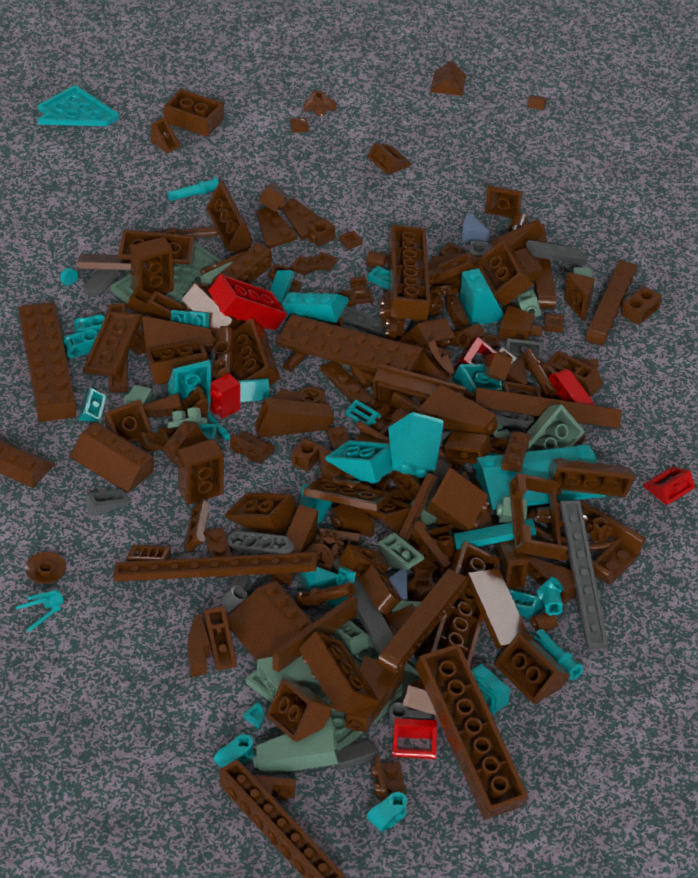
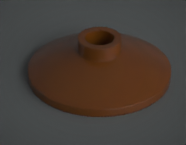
M41 552L33 555L27 561L25 571L27 576L34 582L41 584L53 583L61 579L65 574L66 562L56 553Z

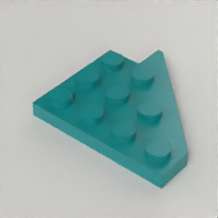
M77 85L38 104V111L44 114L38 118L39 125L109 126L120 120L119 113Z

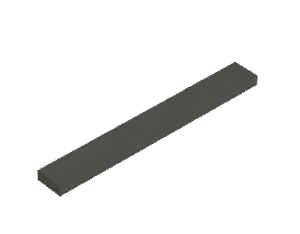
M345 307L339 317L343 318V322L378 337L385 338L386 326L382 325V320L351 307ZM446 347L442 348L450 351V362L453 365L460 357V353Z
M580 500L561 501L559 506L587 650L608 648Z
M339 558L334 559L332 568L336 574H339V567H342L339 562ZM355 576L353 584L355 593L352 596L357 598V615L380 655L394 635L382 613L375 607L359 581V577Z

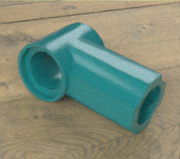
M550 577L536 590L537 595L544 603L545 612L550 616L559 615L563 611L560 595L563 591V586L554 577Z

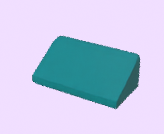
M277 270L270 289L281 305L294 279V272L291 270Z
M269 379L238 381L240 383V402L262 401L265 398H270Z
M90 387L84 394L78 420L100 422L106 395Z

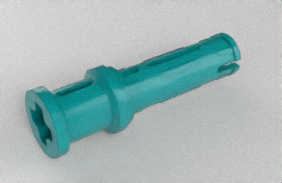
M213 177L212 180L204 182L201 180L195 185L167 191L168 199L172 202L198 194L205 196L206 193L216 190L219 181L217 177Z
M544 629L538 630L536 632L537 635L534 634V639L571 675L569 677L570 680H574L582 674L584 670L582 664L577 663L571 653L564 652Z

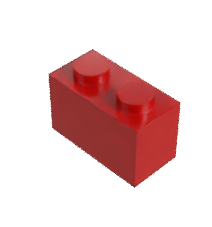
M230 373L212 381L210 391V409L212 413L223 419L239 411L240 383Z

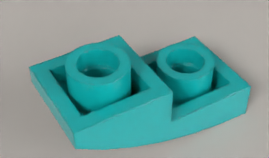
M171 310L172 322L209 328V312Z
M339 567V574L336 577L337 585L348 582L354 584L356 572L347 567ZM349 596L328 600L327 607L333 609L349 598Z

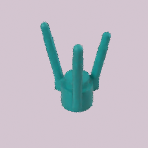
M54 589L49 592L28 596V600H37L18 605L15 609L26 608L39 603H43L46 609H51L27 629V632H30L55 612L60 611V605H63L64 600L60 591Z

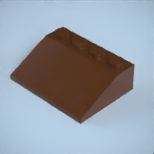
M276 580L257 588L227 616L229 629L256 661L262 658L273 657V652L313 624Z

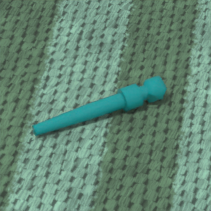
M208 412L211 422L217 424L219 434L223 435L224 440H230L231 435Z

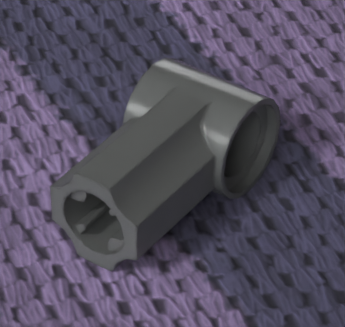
M235 575L232 577L226 594L220 601L221 605L225 606V610L234 611L247 598L246 592L251 583L248 575Z
M396 702L390 706L387 721L388 725L394 729V718L430 720L431 714L408 708L403 703Z

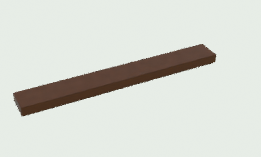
M475 388L474 402L485 409L540 417L549 406L562 404L577 423L620 429L622 413L620 409Z

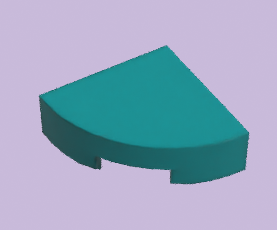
M259 702L243 713V718L258 729L264 722V711Z

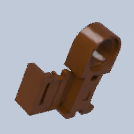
M366 277L350 278V288H353V290L340 291L338 295L349 298V302L346 305L348 307L363 303L373 304L372 291L367 289Z

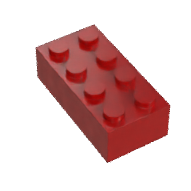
M223 274L218 276L208 290L212 300L219 306V311L223 315L235 317L239 321H248L253 318L264 329L276 330L288 315L272 291Z

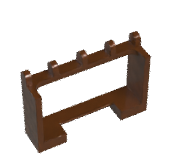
M517 473L509 483L515 552L562 561L569 559L566 553L568 547L562 546L567 543L566 538L560 535V528H563V522L559 520L558 516L560 503H557V496L562 494L559 488L561 481ZM527 490L549 494L554 544L531 540L530 526L525 525L522 499Z

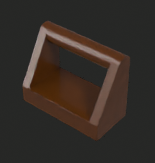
M374 143L367 156L387 175L412 165L407 158L392 145Z

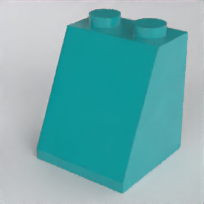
M480 269L462 272L460 302L467 314L469 323L471 325L475 323L482 325L502 321L504 314Z
M412 412L388 427L393 470L399 471L402 474L415 475L418 478H424L427 474L435 471L444 424L443 420Z

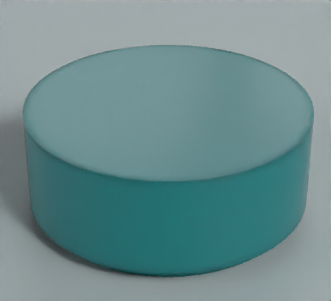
M73 268L64 269L60 275L61 283L66 286L75 283L78 279V273Z

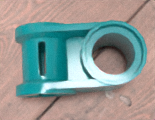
M94 315L75 319L73 322V327L75 328L73 334L87 329H93L98 334L105 317L103 315Z
M87 329L65 336L63 338V345L67 349L68 357L75 358L89 354L97 338V332L93 329Z
M246 734L237 736L232 742L216 753L214 763L223 768L238 759L242 765H245L254 755L252 737Z
M401 792L392 793L369 811L366 817L367 820L382 834H385V830L389 827L393 828L396 823L406 816V806L408 803L406 795Z

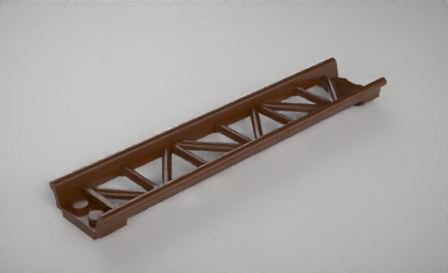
M395 391L390 402L391 411L375 420V424L368 426L359 421L356 427L360 430V435H366L390 444L388 427L394 424L391 421V415L399 408L406 410L408 414L412 412L418 413L417 409L421 405ZM492 448L490 452L498 453V455H503L501 452L497 451L494 448ZM455 462L453 470L457 471L465 463ZM474 469L475 486L482 490L476 478V469ZM580 500L582 509H586L588 513V522L585 523L586 531L587 526L591 523V519L594 520L596 518H604L610 521L609 526L613 527L612 534L609 537L613 538L614 541L589 543L590 551L606 550L595 561L592 560L595 577L610 585L636 561L646 538ZM549 504L536 505L527 514L526 520L534 519L537 516V508L547 507ZM535 526V537L543 542L554 544L553 536Z

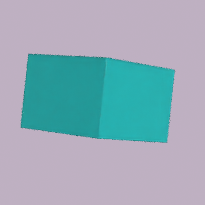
M319 567L313 572H300V578L307 592L313 588L325 589L337 586V574Z

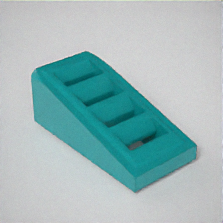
M508 589L520 615L531 619L532 616L540 614L544 609L543 601L538 596Z

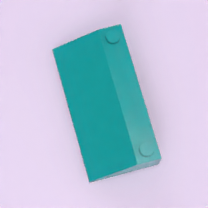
M590 445L530 451L526 454L520 474L548 479V468L552 459L581 460L587 463H597V460ZM505 454L477 457L476 478L482 491L489 495L487 501L492 510H496L497 504L502 501L503 497L510 496L509 483L519 473L501 470ZM527 490L522 496V499L527 500V506L550 503L549 494ZM561 490L562 494L557 496V502L606 497V495Z

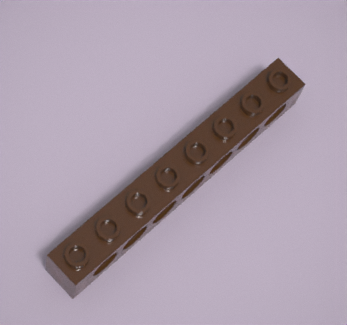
M238 759L219 769V786L303 878H346L340 869Z

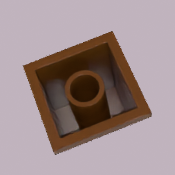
M449 468L426 512L463 532L470 531L471 529L475 530L480 521L477 519L479 513L484 514L489 505L486 502L489 495Z

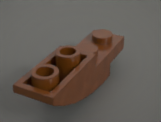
M385 291V297L380 300L379 318H382V325L386 326L385 338L396 341V337H403L405 319L390 317V292Z

